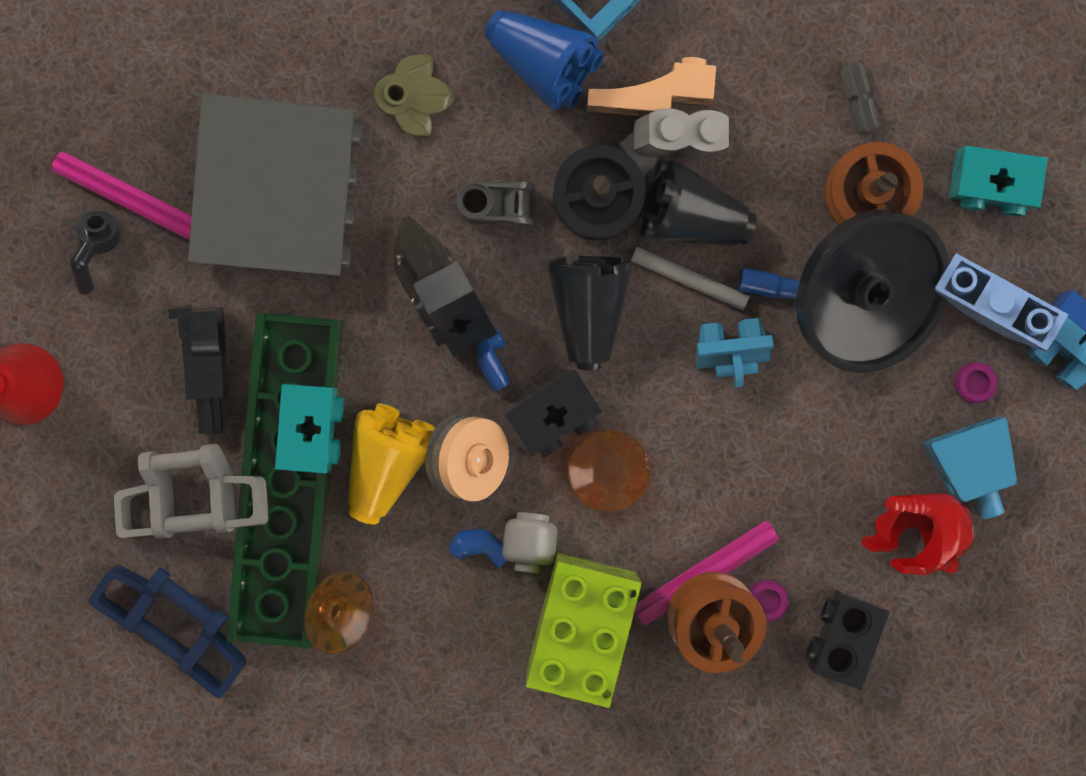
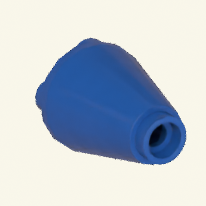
M503 9L498 10L489 20L484 33L485 38L490 41L492 48L541 101L552 110L560 109L563 106L572 109L577 105L583 94L582 84L589 72L592 74L600 67L605 55L604 51L598 48L599 42L597 38L588 32L515 11L506 12Z

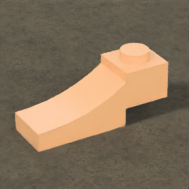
M685 57L682 58V63H674L669 74L653 81L624 88L589 89L586 112L645 116L659 109H671V102L710 105L714 99L716 66L706 65L707 60L703 58Z

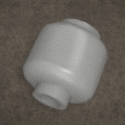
M517 512L516 519L506 522L502 556L507 561L515 563L514 571L539 574L540 566H549L555 561L558 528L549 522L550 516Z

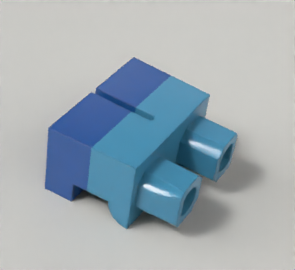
M1075 290L1061 292L1052 304L1069 315L1047 352L1029 346L1026 354L1038 364L1047 366L1055 355L1059 353L1068 362L1055 377L1069 390H1078L1086 383V300Z

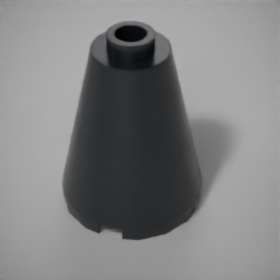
M579 256V260H574L573 264L566 265V257L550 259L548 261V273L568 360L577 363V368L581 370L601 369V363L609 361L631 273V261L623 262V258L611 256Z

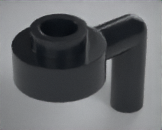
M104 211L87 213L76 224V234L80 246L71 258L70 266L77 290L81 294H89L94 289L88 267L94 254L109 252L120 241L117 220L113 215Z

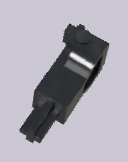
M192 305L172 306L168 308L169 319H178L179 339L182 340L186 400L196 399L199 434L222 433L221 398H224L229 393L223 307L192 309Z

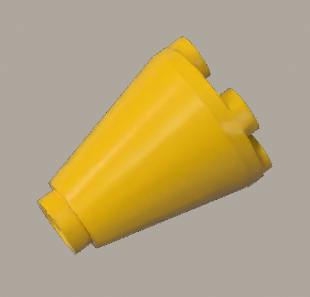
M381 403L376 405L375 410L360 411L355 419L347 500L350 505L348 514L360 522L372 525L378 524L381 517L386 516L427 459L436 442L434 438L436 428L433 425L420 420L412 422L399 417L400 411L398 409Z

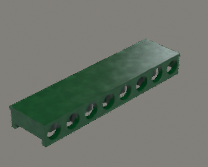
M256 313L241 476H258L265 479L268 522L264 525L237 527L226 642L235 643L238 641L294 646L308 650L314 646L309 635L310 633H314V635L316 633L315 608L317 609L316 604L319 600L330 472L314 473L275 469L282 384L338 388L344 320ZM310 416L309 423L302 424L301 430L307 432L309 440H312L313 435L321 432V426L315 425L313 417ZM241 483L237 519L250 518L253 515L252 489L249 484ZM316 590L315 598L312 601H310L314 591ZM306 613H309V622L306 625Z

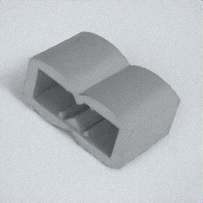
M667 108L656 110L634 121V151L645 156L660 157L674 152L687 158H701L729 147V117L718 111L703 110L688 115L683 111Z

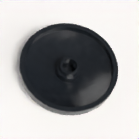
M892 209L867 211L855 215L834 228L811 254L798 285L796 298L797 320L800 331L809 347L829 364L841 370L854 373L883 370L910 356L931 335L939 323L948 301L934 290L950 264L949 255L943 241L928 224L910 214Z

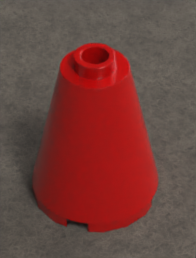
M27 343L12 344L0 349V419L10 424L29 425L47 418L59 406L62 398L64 375L57 360L45 349Z

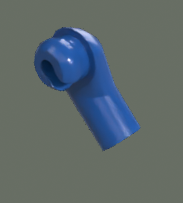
M494 327L497 335L483 340L476 345L478 366L491 389L497 391L510 383V379L494 352L505 345V340L500 331Z
M486 529L462 530L454 536L449 545L451 554L457 559H465L467 555L484 554L498 568L507 561L502 556L503 544Z

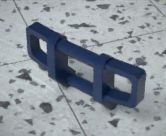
M121 565L111 568L90 596L89 604L121 625L130 634L135 631L177 662L179 670L189 675L214 697L221 698L247 664L245 656L232 643L226 642L227 638L220 632L228 616L219 609L214 612L172 581L170 579L171 574L162 567L153 574L150 580ZM114 579L143 593L130 613L105 596L106 590ZM161 594L205 625L190 650H187L145 619V616ZM211 644L232 665V671L224 682L217 680L198 664V661Z

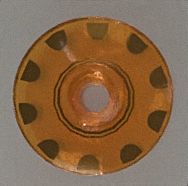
M337 572L326 577L315 588L306 607L305 629L310 642L318 650L328 654H340L353 648L362 639L369 627L373 613L372 593L365 580L354 573Z

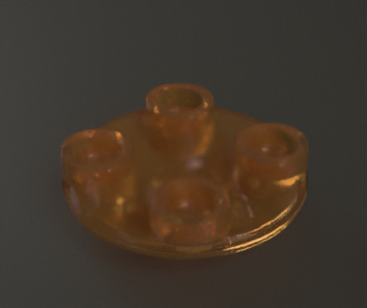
M601 430L586 436L574 448L569 459L568 478L576 496L589 508L600 511L621 510L633 504L646 492L650 476L649 460L641 444L632 436L617 430Z

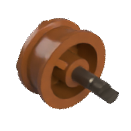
M885 142L862 144L841 157L831 168L824 190L826 206L831 217L838 225L855 215L878 209L898 210L914 216L920 207L923 197V178L920 169L914 159L898 146Z
M705 572L686 580L675 591L667 608L666 623L671 638L678 646L684 658L692 666L705 672L724 673L743 666L755 656L765 638L766 617L762 606L742 581L728 573Z

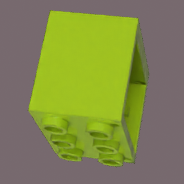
M560 552L556 553L526 670V687L610 708L642 584L636 572ZM632 590L636 591V595L634 597H631Z

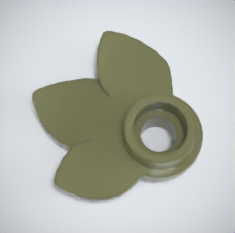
M426 54L412 55L402 59L398 63L394 74L382 77L376 83L373 90V99L377 108L386 115L394 116L400 129L412 136H429L432 130L429 115L444 111L455 100V94L446 83L438 78L431 77L434 68V58ZM389 88H397L400 91V101L390 99L388 95Z

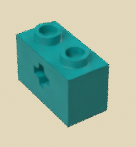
M965 145L956 150L949 199L960 201V208L983 211L985 210V205L1001 207L1000 213L1003 215L1025 217L1026 211L1041 207L1048 158ZM998 175L997 179L999 182L1005 183L1004 188L997 190L996 184L989 183L990 178Z
M282 384L275 462L276 470L329 473L331 472L332 464L338 465L341 442L340 439H334L335 422H342L344 411V397H337L338 388ZM310 416L313 417L315 425L321 426V432L313 435L312 440H309L307 432L301 430L302 424L309 423Z

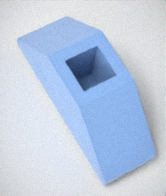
M957 253L934 289L962 313L1006 338L1045 352L1049 349L1069 315Z

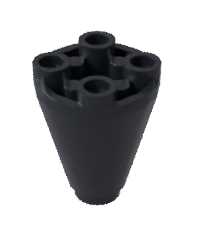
M662 158L657 161L652 175L653 185L649 194L646 193L644 205L639 214V217L643 218L640 229L641 237L652 242L717 245L747 244L750 241L756 227L757 217L755 213L749 211L746 205L680 162L668 161Z

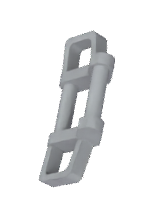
M217 444L202 445L200 450L159 454L156 451L142 452L138 457V469L146 484L117 491L114 495L116 535L119 538L154 536L157 539L172 537L174 533L213 529L218 533L233 531L236 527L264 525L268 522L265 479L258 476H233L232 469L222 449ZM201 466L207 479H209L211 513L175 516L173 481L168 470ZM234 483L249 484L252 489L253 515L250 518L236 519ZM149 493L151 528L134 529L131 523L130 502L135 496Z

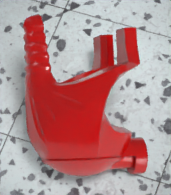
M943 493L888 497L883 505L890 510L876 519V534L873 536H863L861 545L871 552H892L898 548L900 534L905 529L914 526L920 530L925 549L914 558L891 559L890 565L901 574L929 575L937 570L948 573L957 572L959 566L957 559L974 543V524L966 506L954 496Z

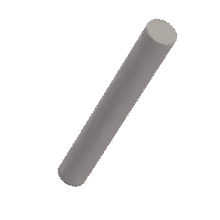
M636 247L631 258V262L742 311L748 302L749 295L640 247Z

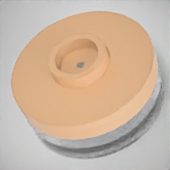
M466 414L452 415L437 426L429 440L425 460L428 478L434 488L442 494L467 501L483 500L499 487L505 476L509 461V446L504 431L494 421Z

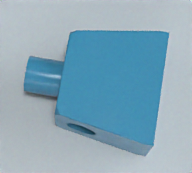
M993 417L922 442L951 496L957 498L961 503L974 499L982 520L996 517L1005 512L998 490L1017 483L1006 417Z

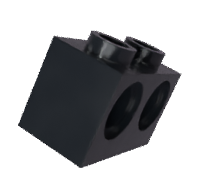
M836 590L834 597H828L822 607L820 620L824 622L820 636H813L806 652V659L810 660L808 667L818 675L862 690L890 612L881 606ZM853 608L859 609L861 614L859 624L851 629L844 628L842 618L845 612ZM835 648H845L847 652L845 662L838 667L829 666L828 656L830 652Z

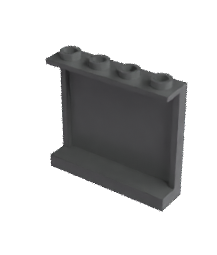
M202 93L188 263L203 266L208 264L328 275L340 278L341 269H349L351 245L343 244L344 228L353 227L354 204L347 203L348 187H356L358 162H350L351 145L359 146L361 121H353L354 109Z

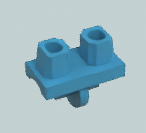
M759 318L744 319L738 322L739 338L724 340L722 324H702L695 355L697 369L715 367L717 378L731 376L734 388L743 387V375L758 373L757 363L770 361V351L774 347L772 335H765Z

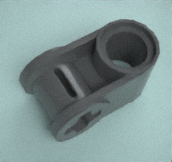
M518 181L467 183L457 194V212L461 218L472 223H491L501 226L521 227L534 226V219L530 217L531 192L535 191V184ZM469 193H480L486 199L487 206L480 213H471L463 206V199ZM515 196L518 197L517 213L514 212Z

